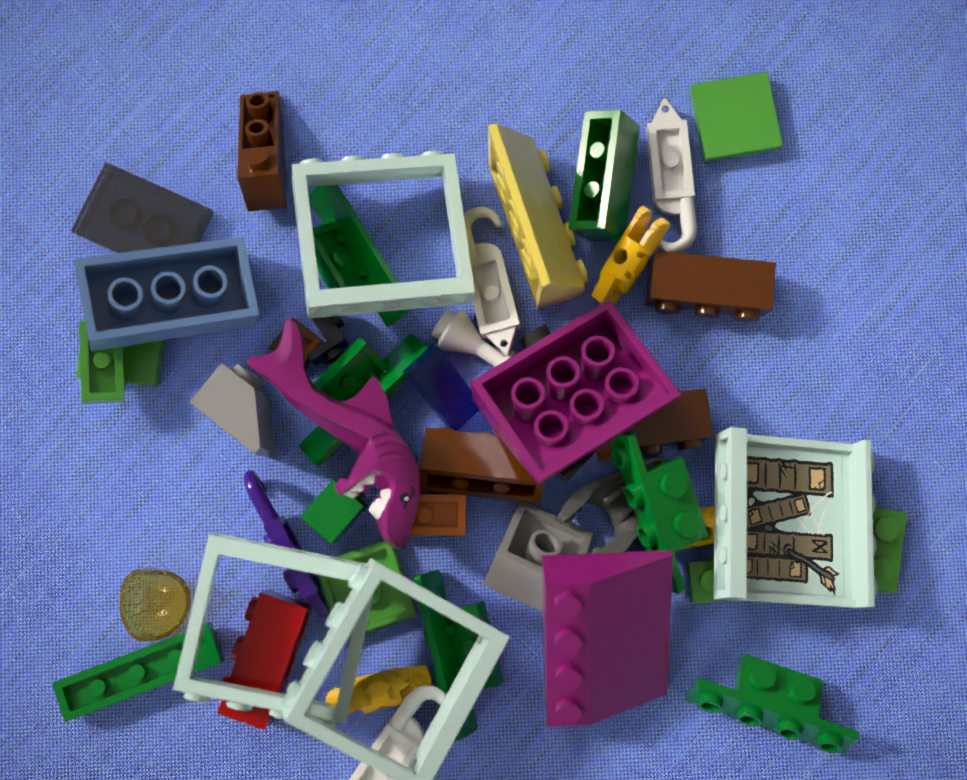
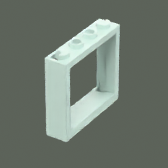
M427 151L420 156L404 157L399 153H390L377 159L348 156L340 161L323 162L321 159L311 158L301 161L300 164H292V187L308 319L469 304L475 293L455 153L443 154L441 151ZM442 177L457 278L320 290L307 187Z
M220 533L209 534L173 690L185 692L184 698L190 701L205 703L210 702L211 697L226 700L227 707L241 711H251L253 706L270 709L269 715L284 719L283 710L285 707L281 703L286 694L193 676L220 555L348 581L352 574L356 573L362 562ZM373 594L352 630L337 704L312 700L306 711L307 714L333 728L337 726V722L346 724Z
M370 558L366 565L361 563L356 573L352 574L348 583L352 591L345 603L337 602L326 621V626L330 627L323 642L315 641L307 653L303 665L308 668L299 683L293 680L289 685L287 694L281 703L285 707L283 710L284 720L286 723L394 780H433L510 636ZM380 580L479 634L408 766L397 762L306 713Z

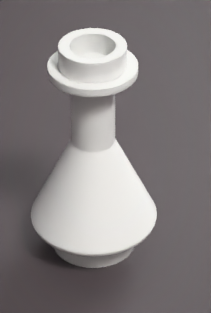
M447 309L436 324L431 335L439 340L437 343L438 350L475 354L494 367L514 356L516 352L512 350L506 357L501 351L485 342L464 309H460L457 313Z

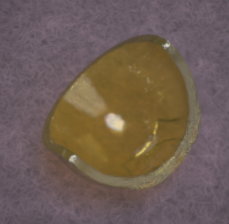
M150 567L134 570L125 577L121 586L119 610L122 623L133 639L141 642L160 640L174 633L182 625L190 608V592L186 582L179 575L167 570Z

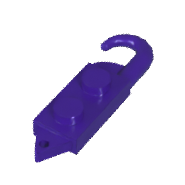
M253 470L245 472L243 476L245 489L267 532L263 536L264 542L302 550L284 516L280 517L266 494V489L257 473ZM286 568L287 570L283 572V577L289 589L294 594L299 591L303 599L307 598L320 618L328 615L330 612L320 591L321 585L317 575Z

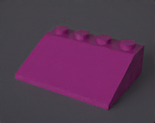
M609 299L470 381L473 401L493 431L538 485L681 397L679 390Z
M671 550L542 555L544 696L547 727L591 725L668 694L673 562Z

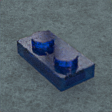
M432 344L403 370L404 374L447 428L458 431L480 411L473 401L471 388L439 346Z

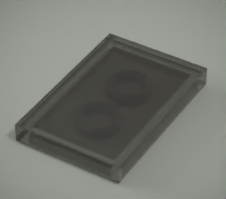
M105 162L71 232L114 253L200 242L214 212L208 207Z

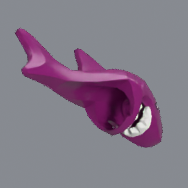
M291 319L286 320L278 348L270 354L251 356L248 359L247 366L271 383L291 405L315 424L360 453L348 478H340L334 485V488L339 496L346 495L353 499L360 495V492H367L369 485H376L381 491V496L375 497V502L371 504L369 512L377 519L380 534L384 541L392 548L405 549L421 495L420 469L415 454L393 426L388 400L379 380L372 377L355 397L344 402L333 399L314 386L305 366L302 334L294 321Z

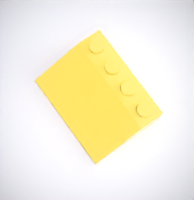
M497 123L489 125L488 165L537 310L581 296L585 288L583 283L588 282V275L582 259L575 260L571 246L576 245L574 233L568 229L569 222L563 224L558 211L563 208V203L557 186L550 187L546 173L550 172V164L545 150H538L532 137Z

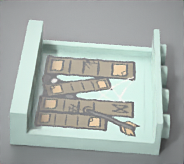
M730 427L715 434L714 599L840 608L875 607L874 598L877 594L878 586L877 580L874 577L873 556L876 552L877 543L873 535V513L876 501L872 493V473L875 460L871 453V440L849 444L747 434V428Z

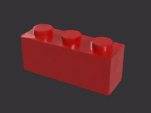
M270 590L260 592L258 597L253 596L245 613L244 619L250 621L245 636L237 638L231 652L230 659L235 661L231 676L225 675L222 682L283 694L313 606ZM217 699L221 701L217 714L263 730L273 723L274 717L269 715L270 709L253 706L251 711H241L227 707L226 700Z

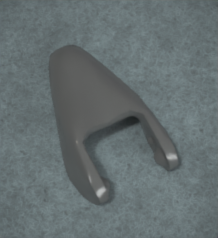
M656 457L644 460L646 469L668 460L664 457ZM621 470L587 484L574 492L556 518L560 524L570 523L574 520V513L581 511L585 503H592L599 507L611 521L614 527V537L610 541H606L603 547L594 548L592 553L624 552L636 538L637 526L639 525L634 509L630 507L624 495V486L626 485Z

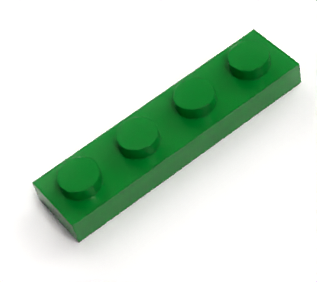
M212 622L204 626L194 673L225 661ZM186 632L53 682L52 686L64 722L176 680Z

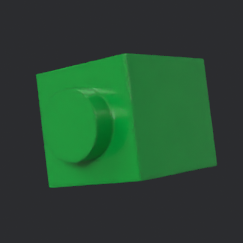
M334 479L331 480L300 516L330 544L337 543L368 507L361 501L365 495L363 492H360V495L353 499L346 495L339 496L334 488L338 480Z

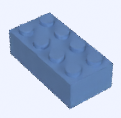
M244 237L74 259L91 351L255 326L259 317Z

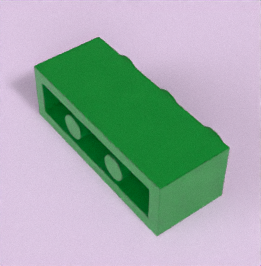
M622 110L584 112L568 229L589 241H619L627 228L640 126Z

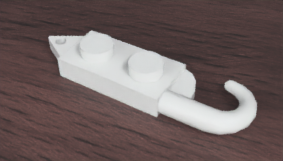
M663 98L652 123H647L646 126L653 204L662 213L680 216L681 236L675 242H666L662 239L657 248L661 251L681 253L691 247L696 239L697 232L694 205L695 190L687 120H681L666 98ZM662 109H666L668 112L664 113Z
M475 207L464 213L475 288L472 301L482 338H488L507 357L510 354L516 331L521 329L503 255L500 249L493 244H475L471 229L474 221L479 218L490 219L497 228L502 226V221L499 215L492 209ZM507 342L508 344L506 347H502V343Z
M423 685L413 689L406 696L391 720L386 724L371 748L408 766L425 735L420 723L413 717L426 700L436 701L441 706L446 693L438 687ZM361 762L349 780L394 779Z

